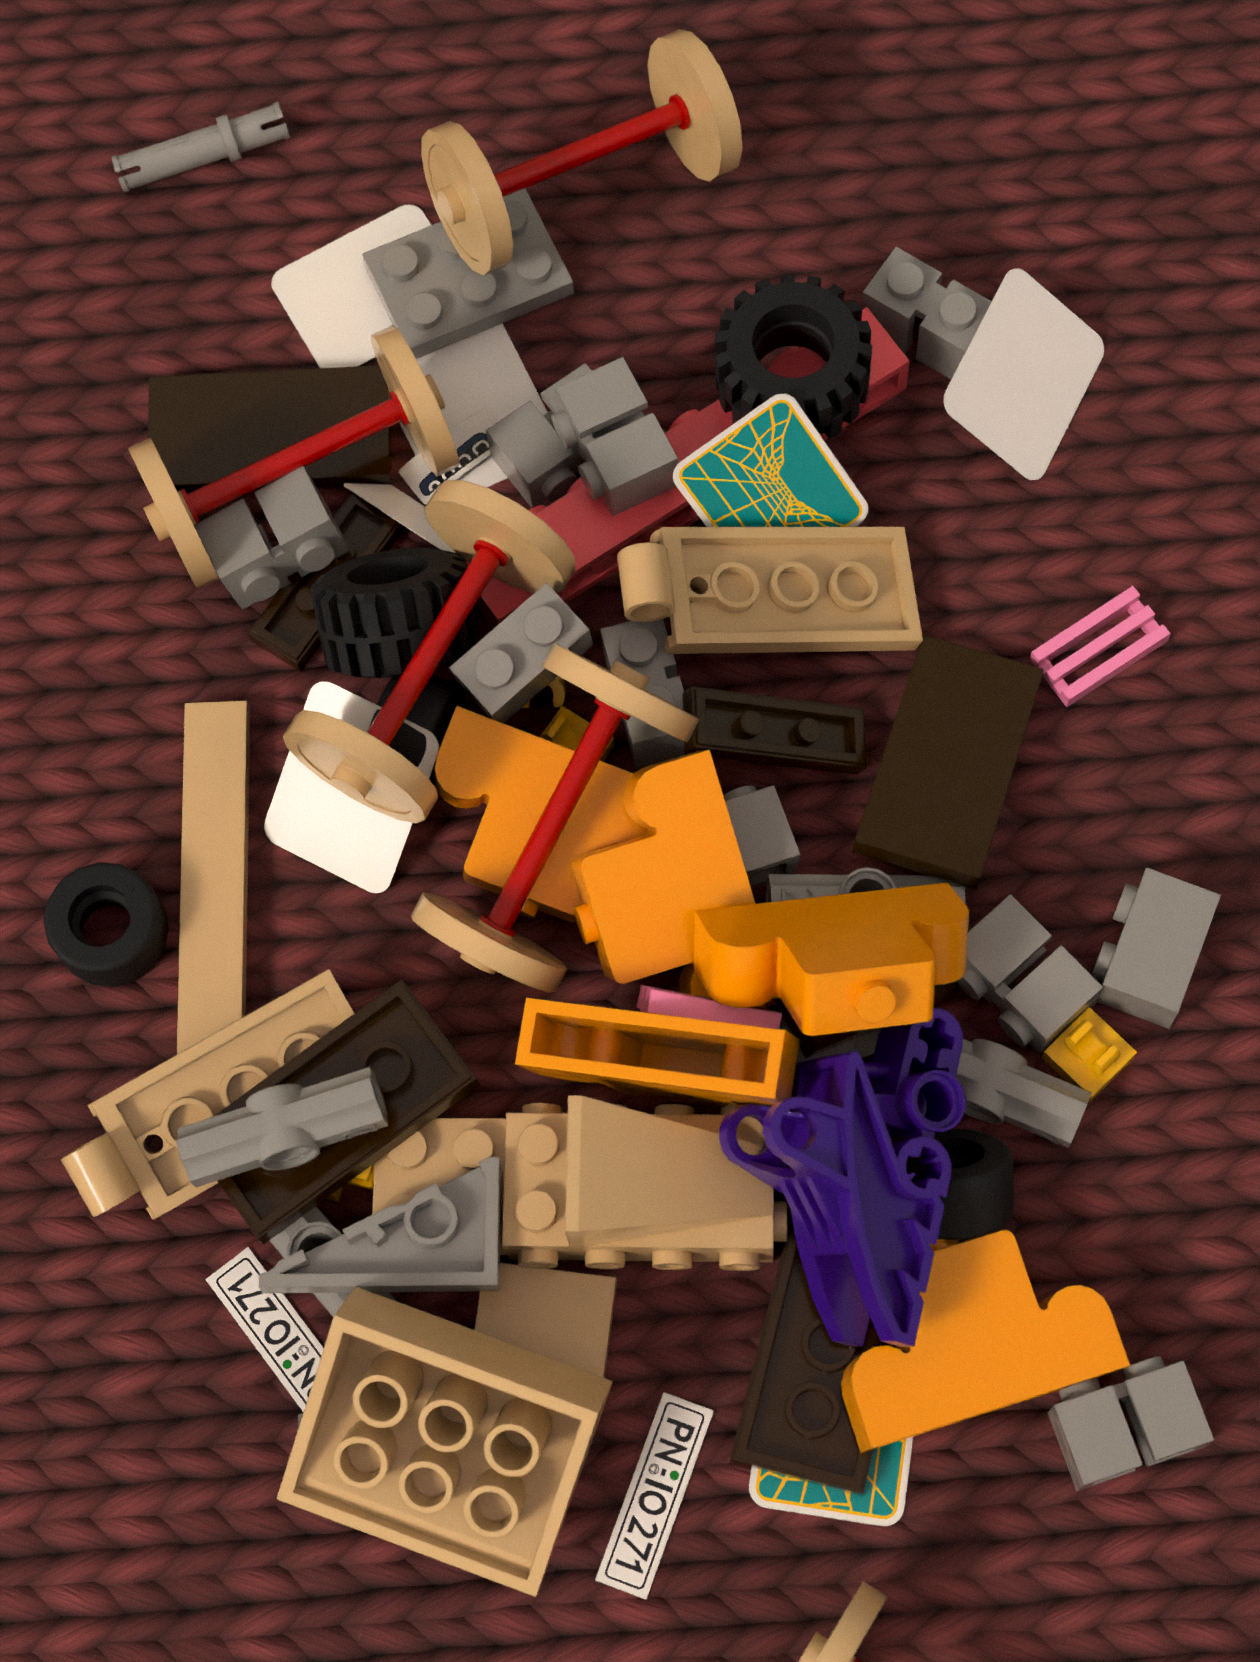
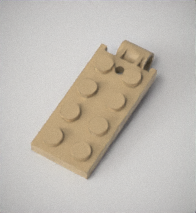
M661 527L652 533L650 542L630 545L623 548L617 554L624 616L634 622H652L670 617L672 635L667 636L664 641L665 654L915 651L923 641L905 527ZM692 589H699L701 594L693 592Z
M330 969L325 970L87 1105L93 1116L97 1115L106 1133L82 1145L60 1160L93 1217L113 1208L140 1191L148 1204L146 1209L153 1220L218 1183V1181L195 1187L189 1181L176 1142V1139H178L177 1128L215 1116L354 1014ZM156 1134L161 1137L163 1141L161 1150L151 1152L145 1147L144 1142L148 1135Z

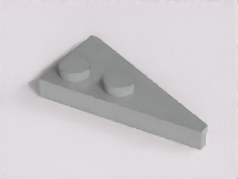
M488 1157L478 1162V1168L440 1187L435 1183L417 1192L412 1200L403 1205H391L342 1229L343 1235L306 1253L302 1249L278 1261L273 1269L259 1274V1289L262 1293H351L355 1286L370 1292L500 1291V1157Z

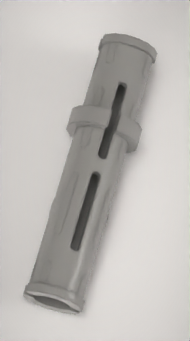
M275 102L273 105L230 120L227 114L217 117V124L119 156L114 155L111 158L116 173L135 166L141 167L140 171L118 178L123 192L127 193L132 189L153 183L154 181L229 157L231 162L242 159V152L283 139L288 140L291 137L286 122L267 129L261 128L262 124L284 117L279 102Z

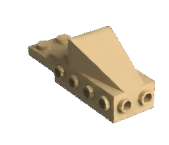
M568 1095V1113H562V1107L556 1104L531 1103L522 1107V1113H506V1119L435 1118L374 1164L372 1215L391 1205L398 1206L409 1202L417 1192L435 1183L440 1187L478 1168V1162L488 1157H500V1255H507L509 1260H518V1266L525 1268H555L558 1266V1260H585V1267L593 1269H620L625 1267V1261H652V1267L661 1270L692 1268V1262H719L720 1269L751 1271L759 1269L760 1262L773 1263V1241L787 1242V1201H774V1188L728 1160L722 1151L719 1141L720 1126L724 1117L732 1109L739 1107L734 1105L722 1107L721 1115H694L693 1107L681 1104L659 1105L654 1108V1114H647L629 1109L624 1105L611 1104L585 1096ZM748 1116L739 1122L736 1129L738 1145L744 1152L750 1155L758 1153L765 1141L763 1126L757 1119Z

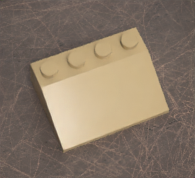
M355 1286L334 1315L277 1500L536 1597L613 1381Z

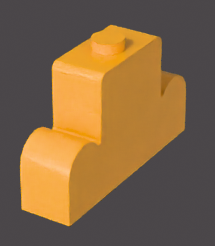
M456 706L436 757L434 769L435 784L441 797L454 807L469 809L478 807L481 803L487 804L464 864L463 877L469 884L499 895L575 751ZM599 761L519 915L535 918L537 910H540L572 923L576 922L574 907L582 905L583 902L572 869L573 859L578 855L633 839L646 833V828L635 823L629 817L624 807V790L628 780L634 773Z
M700 750L646 766L635 772L628 780L624 790V807L629 817L635 823L646 828L645 835L578 855L572 861V869L583 902L582 905L574 907L576 922L584 943L595 942L603 972L608 979L626 984L686 965L682 969L679 979L680 992L711 998L694 971L695 910L756 903L710 750ZM773 997L771 1001L757 1007L767 1008L777 1005L775 999L778 997Z
M948 882L695 910L694 971L708 995L715 1002L725 1006L736 1008L755 1007L771 1001L773 997L780 998L801 1032L809 1036L929 1022L933 1019L935 985L955 982L961 979L966 972L969 910Z
M526 998L515 1065L548 1077L577 1082L601 1083L623 1094L721 1108L729 1105L741 1106L749 1104L771 1107L775 1102L792 1096L800 1039L781 1029Z
M1002 1230L960 1243L959 1240L937 1239L936 1245H930L934 1257L926 1293H920L924 1304L914 1347L876 1346L852 1360L844 1370L841 1389L860 1452L864 1453L1055 1392L1089 1379L1114 1373L1130 1366L1112 1312L1104 1297L1092 1288L1075 1285L1061 1289L1042 1300L1038 1305L1015 1236L1008 1230Z

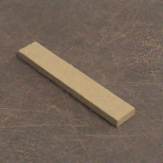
M247 701L185 703L177 1054L246 1016L250 707Z

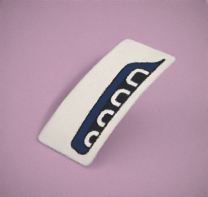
M485 407L449 430L459 457V467L436 477L419 452L399 470L400 475L424 504H427L436 488L445 480H457L484 459L491 456L486 430L500 420Z

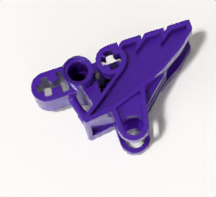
M934 1008L933 1019L929 1022L882 1027L877 1038L872 1062H863L860 1053L857 1051L797 1062L792 1096L790 1098L777 1101L771 1107L754 1104L736 1107L724 1117L720 1126L719 1141L722 1151L728 1160L784 1194L791 1208L797 1248L812 1299L831 1340L840 1344L864 1346L868 1323L871 1318L881 1341L899 1347H914L924 1304L920 1293H926L934 1257L930 1245H936L944 1211V1205L940 1198L947 1197L951 1179V1161L948 1152L940 1142L934 1140L935 1133L954 1128L961 1121L966 1106L963 1087L956 1079L963 1047V1034L960 1024L955 1017L944 1009ZM746 1116L757 1119L763 1126L765 1141L762 1149L754 1155L744 1152L736 1139L738 1124ZM910 1136V1138H904L902 1140L894 1142L893 1144L891 1142L892 1138ZM921 1154L923 1157L918 1163L927 1164V1176L925 1179L914 1180L912 1183L911 1179L915 1176V1173H907L906 1161L908 1158L919 1157Z

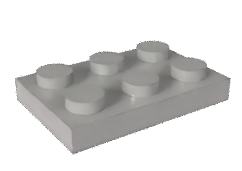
M526 189L503 197L510 219L513 238L512 261L505 267L483 276L474 272L465 263L446 234L441 222L362 253L364 266L392 324L399 329L416 359L574 294L573 281Z

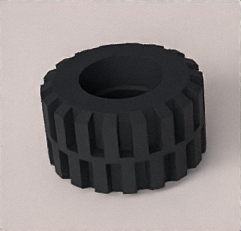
M795 274L781 275V283L771 285L768 278L755 283V294L751 295L743 290L734 298V310L726 308L720 318V331H716L714 342L716 390H719V402L725 413L732 411V423L734 424L772 396L777 394L791 395L800 405L818 433H825L831 440L841 434L842 420L849 424L853 423L859 415L860 403H865L868 395L872 356L868 321H861L862 309L855 299L844 303L845 290L835 284L828 290L821 288V278L808 275L806 283L794 282ZM785 346H800L819 354L826 361V364L811 375L800 378H787L768 371L761 365L760 360L775 349Z
M402 548L364 555L344 562L321 575L312 584L310 591L325 665H328L329 669L334 672L354 677L388 678L401 676L468 567L466 559L456 555V553L445 550ZM475 605L438 666L463 655L478 642V635L480 633Z

